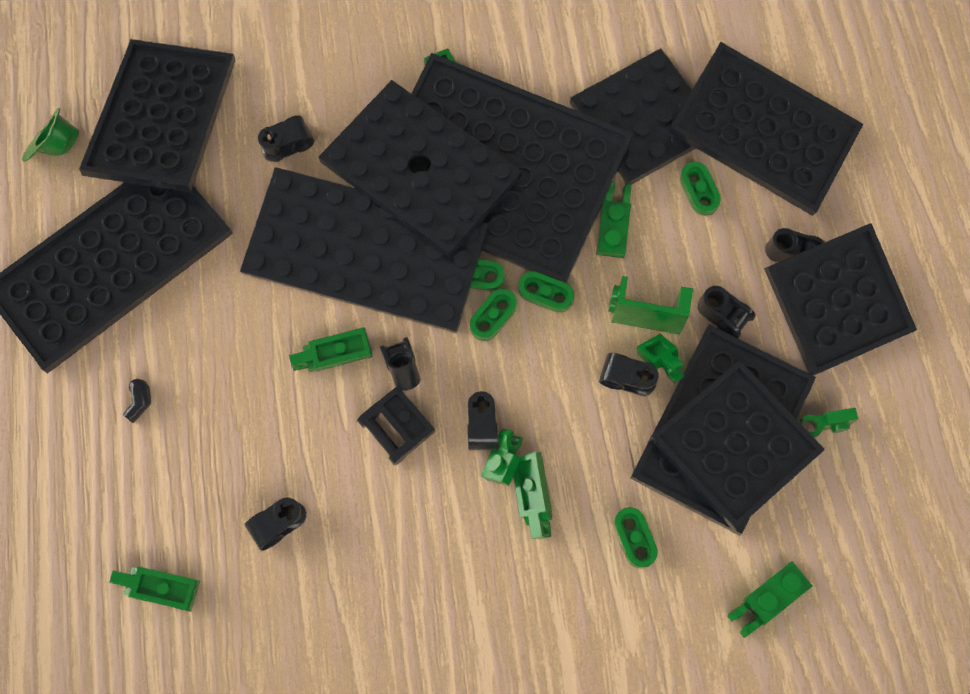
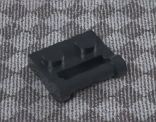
M396 387L357 419L362 428L366 427L390 455L388 459L394 466L402 462L408 454L436 432L404 392ZM380 414L386 418L405 441L399 448L375 420Z

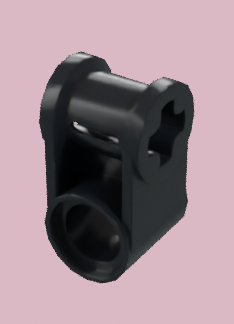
M302 116L289 117L285 121L265 127L258 134V142L262 147V154L270 162H277L293 154L304 152L314 144V138Z
M781 228L767 242L765 252L769 259L774 262H780L824 243V240L816 236L793 231L789 228ZM777 242L783 243L786 249L779 247Z
M714 285L709 287L698 301L697 308L703 317L716 325L720 330L738 339L741 336V330L748 321H753L756 317L752 308L739 301L721 286ZM707 298L716 299L719 307L711 306Z
M408 337L403 338L402 342L388 347L380 346L387 369L392 375L396 388L402 391L415 388L420 383L421 378Z
M608 353L599 383L611 389L647 396L654 392L659 373L657 368L650 363L631 359L618 353ZM642 375L648 376L646 384L640 382Z
M475 392L468 400L469 451L499 449L494 399L487 392ZM479 402L485 403L484 413H479L478 408H476L479 406Z
M282 498L266 510L251 517L244 525L259 550L265 551L300 527L306 520L307 512L305 507L295 499ZM289 507L294 509L292 511L293 517L291 519L286 517L288 515L287 509Z

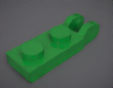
M613 181L602 205L596 255L624 258L631 203L629 202L632 183H625L622 192L623 202L612 201L615 191V181Z
M791 561L743 599L744 602L730 612L727 617L732 622L739 619L748 609L753 612L757 618L743 626L740 634L745 638L761 625L767 624L813 586L793 561Z

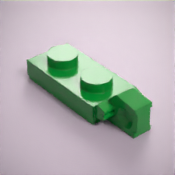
M365 327L309 341L308 345L303 346V352L289 355L293 371L308 368L309 372H318L373 357Z
M533 452L519 456L520 462L513 478L520 518H524L526 525H530L532 539L552 537L549 521L552 520V508L542 452Z
M138 566L137 568L132 567L130 574L113 570L109 583L125 586L124 595H128L130 598L191 612L200 581Z

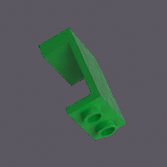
M622 276L619 286L614 285L608 312L613 313L612 323L681 334L689 318L693 288L681 286L673 307L624 299L628 281L627 276Z

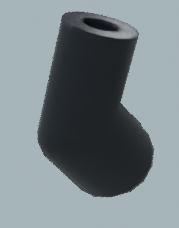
M134 379L129 383L132 404L122 414L132 423L143 414L152 402L150 387L146 381L141 379Z

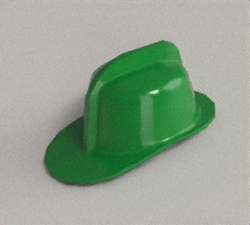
M60 107L56 109L48 124L29 144L23 154V162L29 160L36 152L60 156L72 148L79 135V130L59 115Z

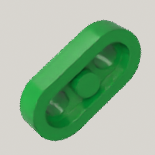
M699 162L686 164L680 175V183L693 210L703 216L715 213L721 202V196L709 170L704 164ZM695 177L698 181L693 182L689 178ZM705 200L709 205L704 206L700 201Z
M479 259L474 279L471 283V289L485 291L499 289L505 280L502 266L495 261ZM493 273L496 275V278L493 281H487L485 279L486 275Z
M534 271L525 273L519 280V294L528 302L558 313L567 311L573 304L574 292L567 283ZM533 285L536 286L538 290L536 292H530L527 288ZM562 296L564 301L556 302L554 297Z
M507 289L495 290L472 316L470 330L476 339L480 341L493 339L514 315L517 308V300L511 291ZM499 303H505L508 307L504 310H501L497 307V305ZM482 324L490 326L487 331H482L479 327Z
M627 507L620 510L614 519V528L625 556L632 566L640 569L647 568L655 562L658 550L642 512L636 508ZM624 520H632L634 528L631 530L626 529ZM643 548L646 551V557L643 559L638 558L635 550Z

